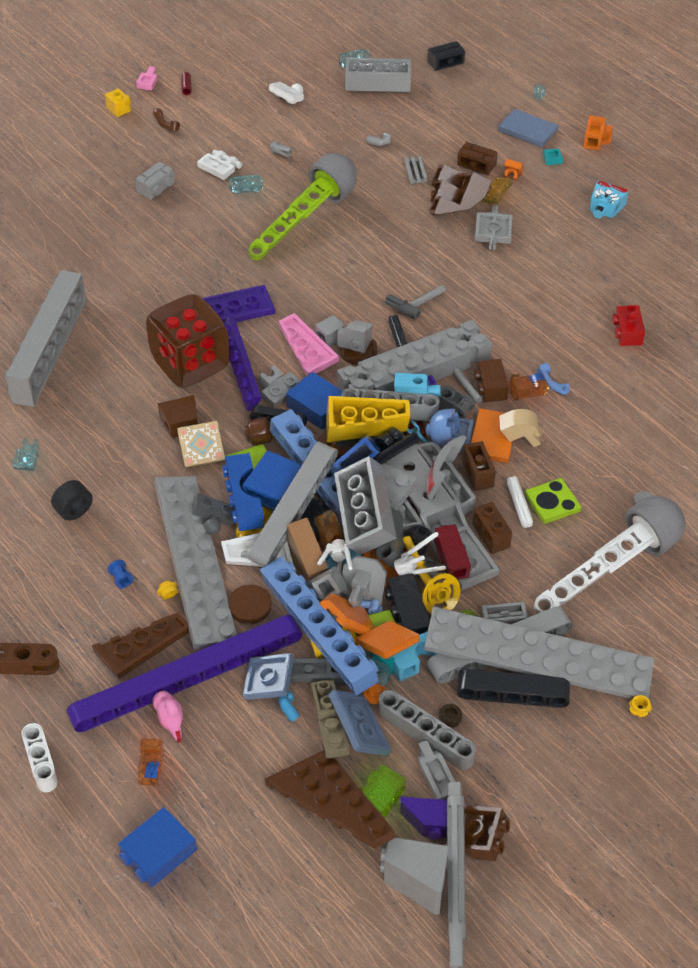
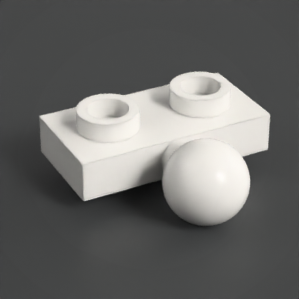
M282 82L269 85V91L273 92L277 97L286 99L290 104H295L304 99V94H302L303 87L298 83L293 84L291 87Z

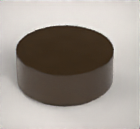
M446 704L439 711V721L450 728L457 727L462 721V710L457 705Z

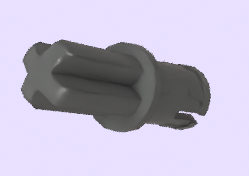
M393 295L386 297L385 304L397 309L400 314L404 313L415 320L420 316L421 309L411 305L407 300L403 301Z

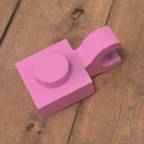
M149 66L147 73H141L136 82L137 88L153 90L157 82L156 67Z

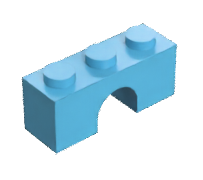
M427 632L419 635L420 641L392 656L395 658L394 674L399 682L419 673L420 660L418 656L423 654L434 656L438 654L424 650Z

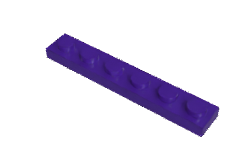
M228 317L224 325L229 339V360L246 410L251 411L255 405H258L262 396L236 320L233 317Z

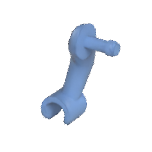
M548 363L541 364L537 368V373L544 375V382L548 388L562 395L569 393L568 383L560 384L550 378L549 373L551 369Z

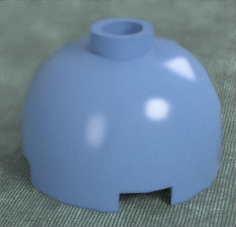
M442 409L431 417L430 423H427V435H430L432 442L439 445L440 448H443L448 442L455 439L457 431H460L458 412L455 413V409Z

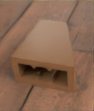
M304 518L287 524L288 546L291 557L308 583L311 579L326 572L328 566L325 560L321 565L317 564L322 556V552L309 520Z

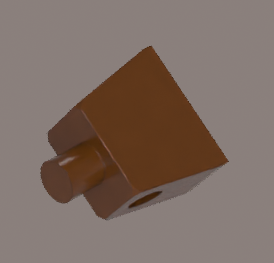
M195 395L158 403L160 420L170 437H178L177 428L198 424Z

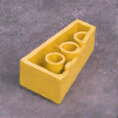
M329 396L326 410L327 443L364 438L367 434L370 437L384 435L385 431L390 427L398 429L399 432H406L410 419L409 400Z

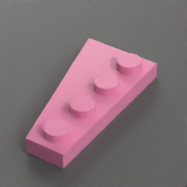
M295 313L279 321V327L306 376L312 372L317 374L339 362V356Z

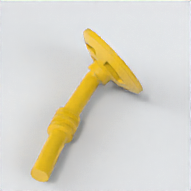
M410 536L402 539L407 551L415 547ZM417 551L410 555L414 558L420 557ZM422 560L417 563V568L415 569L427 568ZM428 573L419 574L426 585L423 592V603L426 611L432 614L433 606L435 607V604L443 602L446 605L442 608L452 611L458 603L461 593L458 580L447 573L436 575L432 579ZM443 578L445 579V580L443 581V583H442V582H439V583H436V584L434 583L435 581H437V580H439V579H443ZM452 584V586H453V594H452V597L450 598V595H451L450 585Z

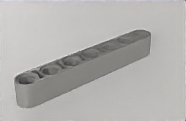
M319 441L314 445L251 547L248 555L249 560L264 567L275 561L288 539L287 524L300 520L335 462L338 454L337 449Z
M560 606L511 624L558 636L568 633L573 627V623ZM436 654L427 662L428 668L439 684L457 679L461 670H479L489 666L443 654Z

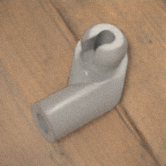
M386 132L383 133V138L369 135L366 142L378 147L391 143L392 135Z

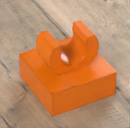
M506 159L504 164L506 169L505 178H508L509 174L513 173V179L516 181L518 175L522 176L524 173L523 163Z

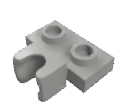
M272 366L270 376H267L265 373L260 374L259 384L264 388L261 391V396L275 408L286 400L288 390L295 387L300 380L292 372L283 376V373L276 366Z

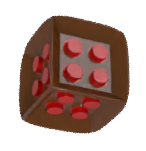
M190 294L157 308L147 316L146 328L150 351L158 366L177 386L187 387L220 372L228 365L230 351L227 329L220 316L199 295Z

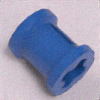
M115 560L107 568L108 573L113 575L118 588H126L132 584L134 577L131 573H128L125 561Z

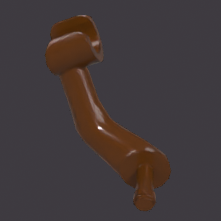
M156 108L153 111V115L161 127L167 128L170 131L179 130L180 122L172 120L171 123L166 122L163 118V111L160 108Z

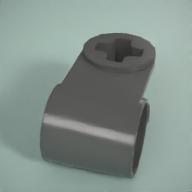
M441 386V397H438L440 401L439 410L455 409V413L458 412L459 418L465 419L466 413L475 407L474 400L451 386Z

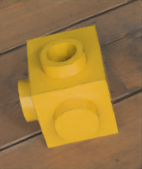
M119 88L105 94L106 108L116 117L131 112V99Z

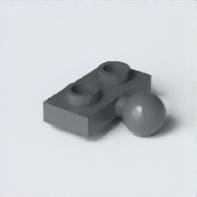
M199 493L196 494L192 514L208 519L204 523V529L208 534H217L221 529V524L232 526V511H234V507L230 508L229 503Z

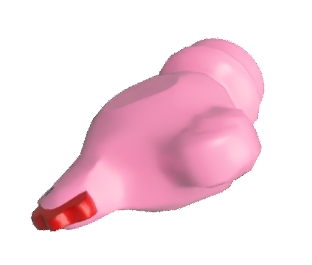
M160 691L153 697V706L157 710L159 722L180 743L182 738L181 723L183 721L181 704L167 691Z

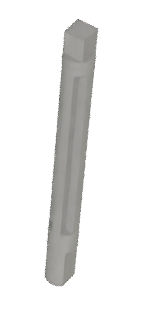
M449 782L447 837L449 846L448 941H450V968H465L464 797L461 782Z

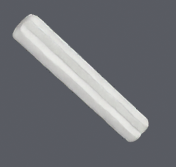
M516 476L508 477L507 486L523 528L532 527L533 519L519 480Z

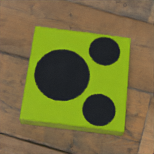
M562 478L525 490V497L543 524L581 512V505Z

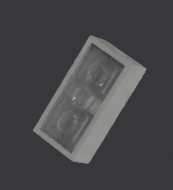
M346 57L345 91L410 92L411 59Z

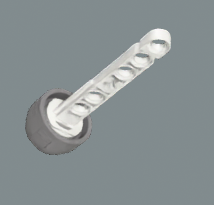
M651 496L627 510L625 520L628 529L594 552V557L553 585L551 591L546 590L539 595L534 603L535 612L538 614L544 611L538 606V602L541 600L547 601L550 604V609L565 604L608 572L610 574L644 549L654 556L663 555L680 540L685 530V518L681 508L674 501L666 497ZM629 541L633 548L625 550L621 546V542ZM608 552L615 554L616 561H607L605 554ZM591 566L599 568L597 572L593 571L587 577L586 573L589 572ZM575 576L581 577L583 585H574L572 578ZM562 588L566 591L567 596L559 598L556 596L555 590Z

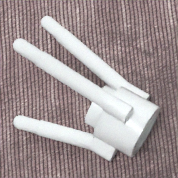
M438 532L433 533L408 552L401 554V558L394 561L396 572L400 576L446 569V566L415 569L417 568V563L424 560L425 556L417 558L410 556L437 537Z
M336 539L332 544L328 543L317 564L321 565L330 553L331 558L337 562V569L340 574L342 571V561L345 558L348 569L352 570L350 548L346 546V541Z

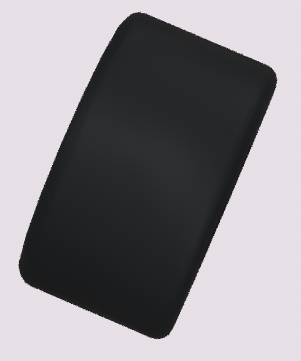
M71 480L62 484L54 492L51 504L64 520L72 521L83 516L88 511L93 497L80 481Z

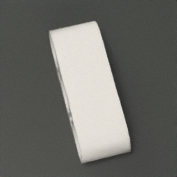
M30 723L22 730V738L37 788L41 792H50L58 784L54 765L42 727L39 724Z

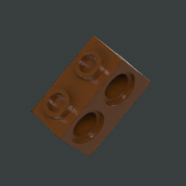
M490 502L474 508L472 524L490 553L494 554L510 548L512 530L495 504Z

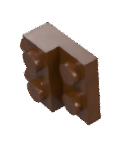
M464 805L465 853L471 854L473 859L496 861L498 854H502L504 851V841L502 838L504 833H508L510 830L509 818L503 808ZM448 837L445 846H448Z

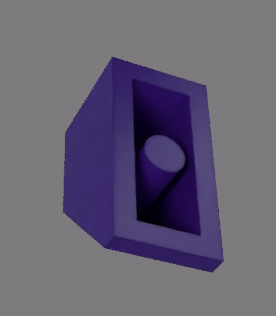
M401 797L400 813L422 836L431 839L447 838V800Z

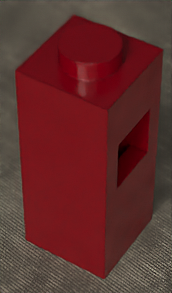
M456 524L442 525L435 528L438 536L434 538V543L442 565L446 566L445 573L454 576L457 580L469 578L471 564Z

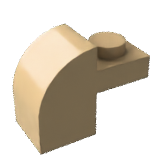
M515 409L499 415L500 431L510 442L525 436L533 447L541 445L540 436L542 431L538 425L536 413L527 409Z

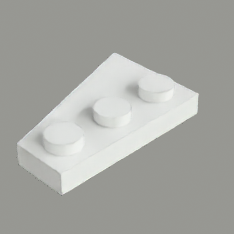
M260 533L221 541L226 564L264 567L248 559L250 549ZM286 541L276 559L282 556L287 563L291 562L293 564Z

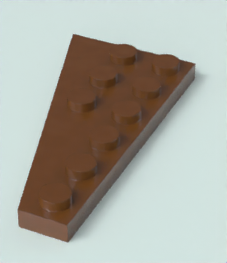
M324 750L264 779L266 786L270 789L276 788L282 796L293 798L297 801L298 805L324 820L326 818L331 820L334 826L339 829L345 828L352 833L353 837L372 848H376L396 838L395 831L338 761L335 758L326 759Z

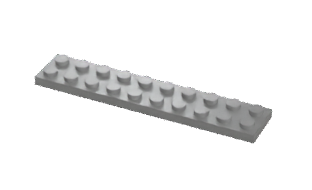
M196 476L155 477V489L193 649H204L237 634L228 606V599L211 535L204 529V523L207 519L192 514L194 497L197 493L200 494Z
M434 606L424 646L426 651L523 674L565 678L570 682V685L629 699H633L637 695H643L649 699L654 658Z

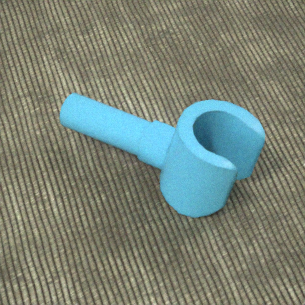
M411 420L415 426L413 429H407L408 433L416 432L422 443H428L419 431L420 428L417 423Z

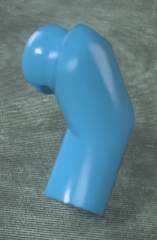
M288 691V696L278 697V702L281 710L292 723L301 715L291 702H293L294 696Z

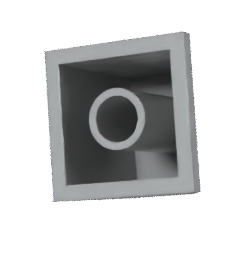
M394 838L388 841L387 846H382L380 858V872H384V882L433 914L439 915L449 846Z

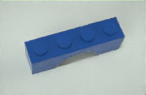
M250 453L225 456L226 465H222L223 477L228 478V480H225L227 493L231 492L228 498L230 508L234 507V511H232L233 523L238 524L239 531L264 528V515L260 498L249 496L242 491L244 482L253 471Z

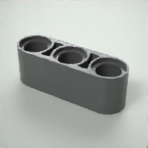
M391 506L397 538L377 547L376 555L388 567L395 568L394 561L401 558V554H403V518Z

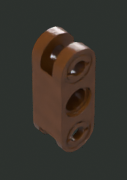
M0 643V651H4V653L0 654V674L51 675L60 667L57 650L51 644Z

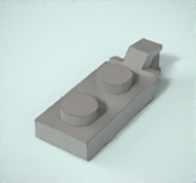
M427 740L418 743L420 757L417 759L419 767L434 798L447 800L448 783L455 782L441 752H433Z

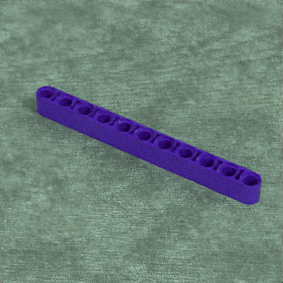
M292 615L282 616L74 702L66 709L67 715L76 732L87 731L153 703V697L160 691H167L173 695L247 664L252 657L266 656L292 645L302 638L303 633Z

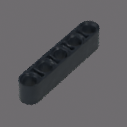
M464 669L458 674L457 695L466 700L564 708L570 704V682L561 677Z

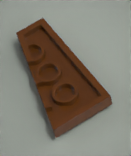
M177 612L151 622V626L146 628L138 627L131 630L132 633L119 637L118 635L112 637L109 642L102 645L100 643L94 644L92 648L119 679L190 633L188 622Z

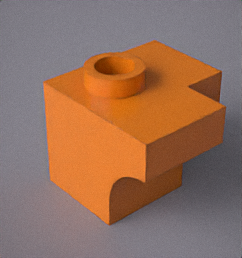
M589 115L583 148L600 151L602 145L611 143L613 126L605 125L606 118Z

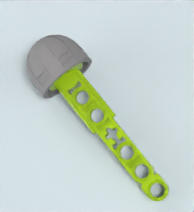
M330 153L324 155L308 170L311 185L260 235V239L257 238L249 246V257L257 261L264 258L270 249H273L325 200L332 203L342 202L353 191L356 184L357 170L353 162L345 155ZM311 193H315L319 197L317 199H312L309 195ZM305 204L308 208L301 210L298 208V205ZM282 226L285 230L278 232L275 227ZM271 237L273 242L266 243L263 239ZM259 248L262 252L254 254L252 249Z

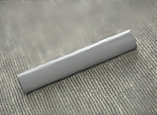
M441 285L410 302V304L418 307L445 292L446 288L444 285Z
M455 368L453 370L455 377L476 403H480L482 397L461 370Z

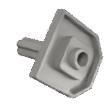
M356 556L351 559L352 570H349L347 563L343 565L342 577L352 591L350 597H348V603L353 608L361 605L362 600L371 601L372 599H377L379 605H382L387 571L380 561Z

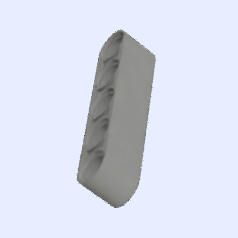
M352 388L345 389L341 393V397L409 400V420L430 421L431 417L439 411V398L432 394Z
M386 690L380 694L379 714L383 719L419 743L427 740L433 752H441L443 758L455 767L467 770L473 766L476 747L470 740L397 692Z

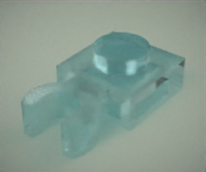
M25 438L22 442L24 449H17L13 468L34 471L39 456L38 440L35 439L32 445H28V440Z

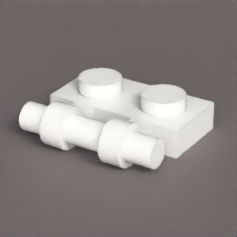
M213 150L212 154L207 153L198 160L197 165L199 168L225 180L235 172V167L238 169L242 167V162L238 161L234 156L226 155L221 150Z

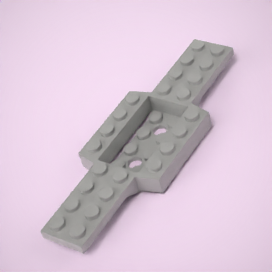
M371 436L372 440L375 442V439L378 436ZM434 442L415 443L385 462V464L414 476L418 480V484L408 497L417 508L420 518L407 499L397 511L403 518V537L410 536L412 527L417 525L428 528L433 534L435 533V528L442 525L456 524L471 564L469 578L458 580L461 591L498 576L499 568L470 529L464 515L475 508V495L452 463L445 459L439 471L445 473L446 476L439 486L435 498L432 500L425 499L423 495L427 493V476L441 448ZM409 464L414 466L415 469L407 471L403 467ZM433 539L432 541L429 542V544L431 545V547L433 548V550L435 551V553H436L437 556L439 557V554H438V551H437V548H436V546H435L434 539Z

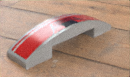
M459 436L451 440L437 455L427 476L426 491L428 499H433L446 476L445 473L439 471L445 459L451 462L455 460L467 438L466 436Z

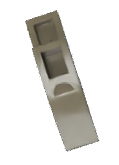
M334 680L312 682L311 688L326 759L350 755L345 729L328 695L332 690H336Z

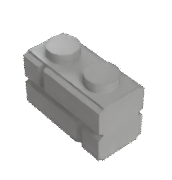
M158 162L135 179L137 193L144 195L150 200L156 195H160L163 190L174 184V170Z

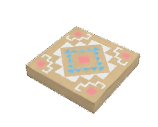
M217 421L177 428L185 468L225 461Z

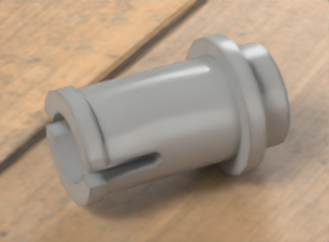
M273 141L270 151L273 154L277 153L290 158L292 154L289 152H293V148L282 145L279 141Z

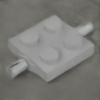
M492 205L491 212H477L475 241L489 242L490 250H492V245L493 250L496 249V243L511 244L512 215L498 213V205H496V209H494L495 205Z

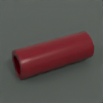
M184 72L181 75L182 94L186 96L192 92L191 74L188 72Z

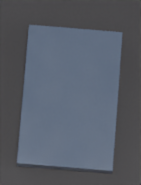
M514 109L498 126V131L543 147L558 131L559 125Z
M332 690L328 694L355 751L387 756L392 752L364 695L355 696L354 693Z

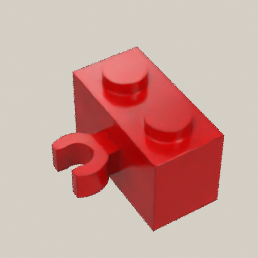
M617 306L616 313L612 315V324L616 325L615 338L619 339L620 346H643L645 328L640 306Z

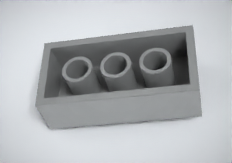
M368 456L334 473L346 546L362 555L396 539L383 466Z

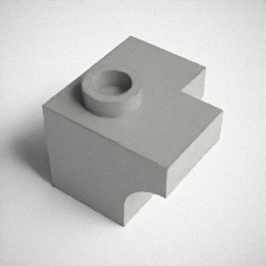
M354 320L346 328L340 327L337 332L338 346L365 353L372 339V324Z
M336 566L307 583L309 588L314 589L318 595V601L325 599L330 594H336L347 599L352 592Z

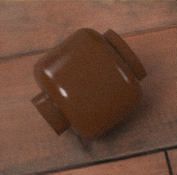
M262 417L248 422V425L245 426L247 440L251 441L254 445L270 443L272 441L273 434L270 431V421L268 418Z

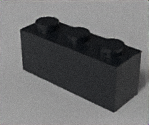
M413 573L388 578V585L384 591L387 601H391V614L393 618L397 619V624L419 635L427 632L430 620Z

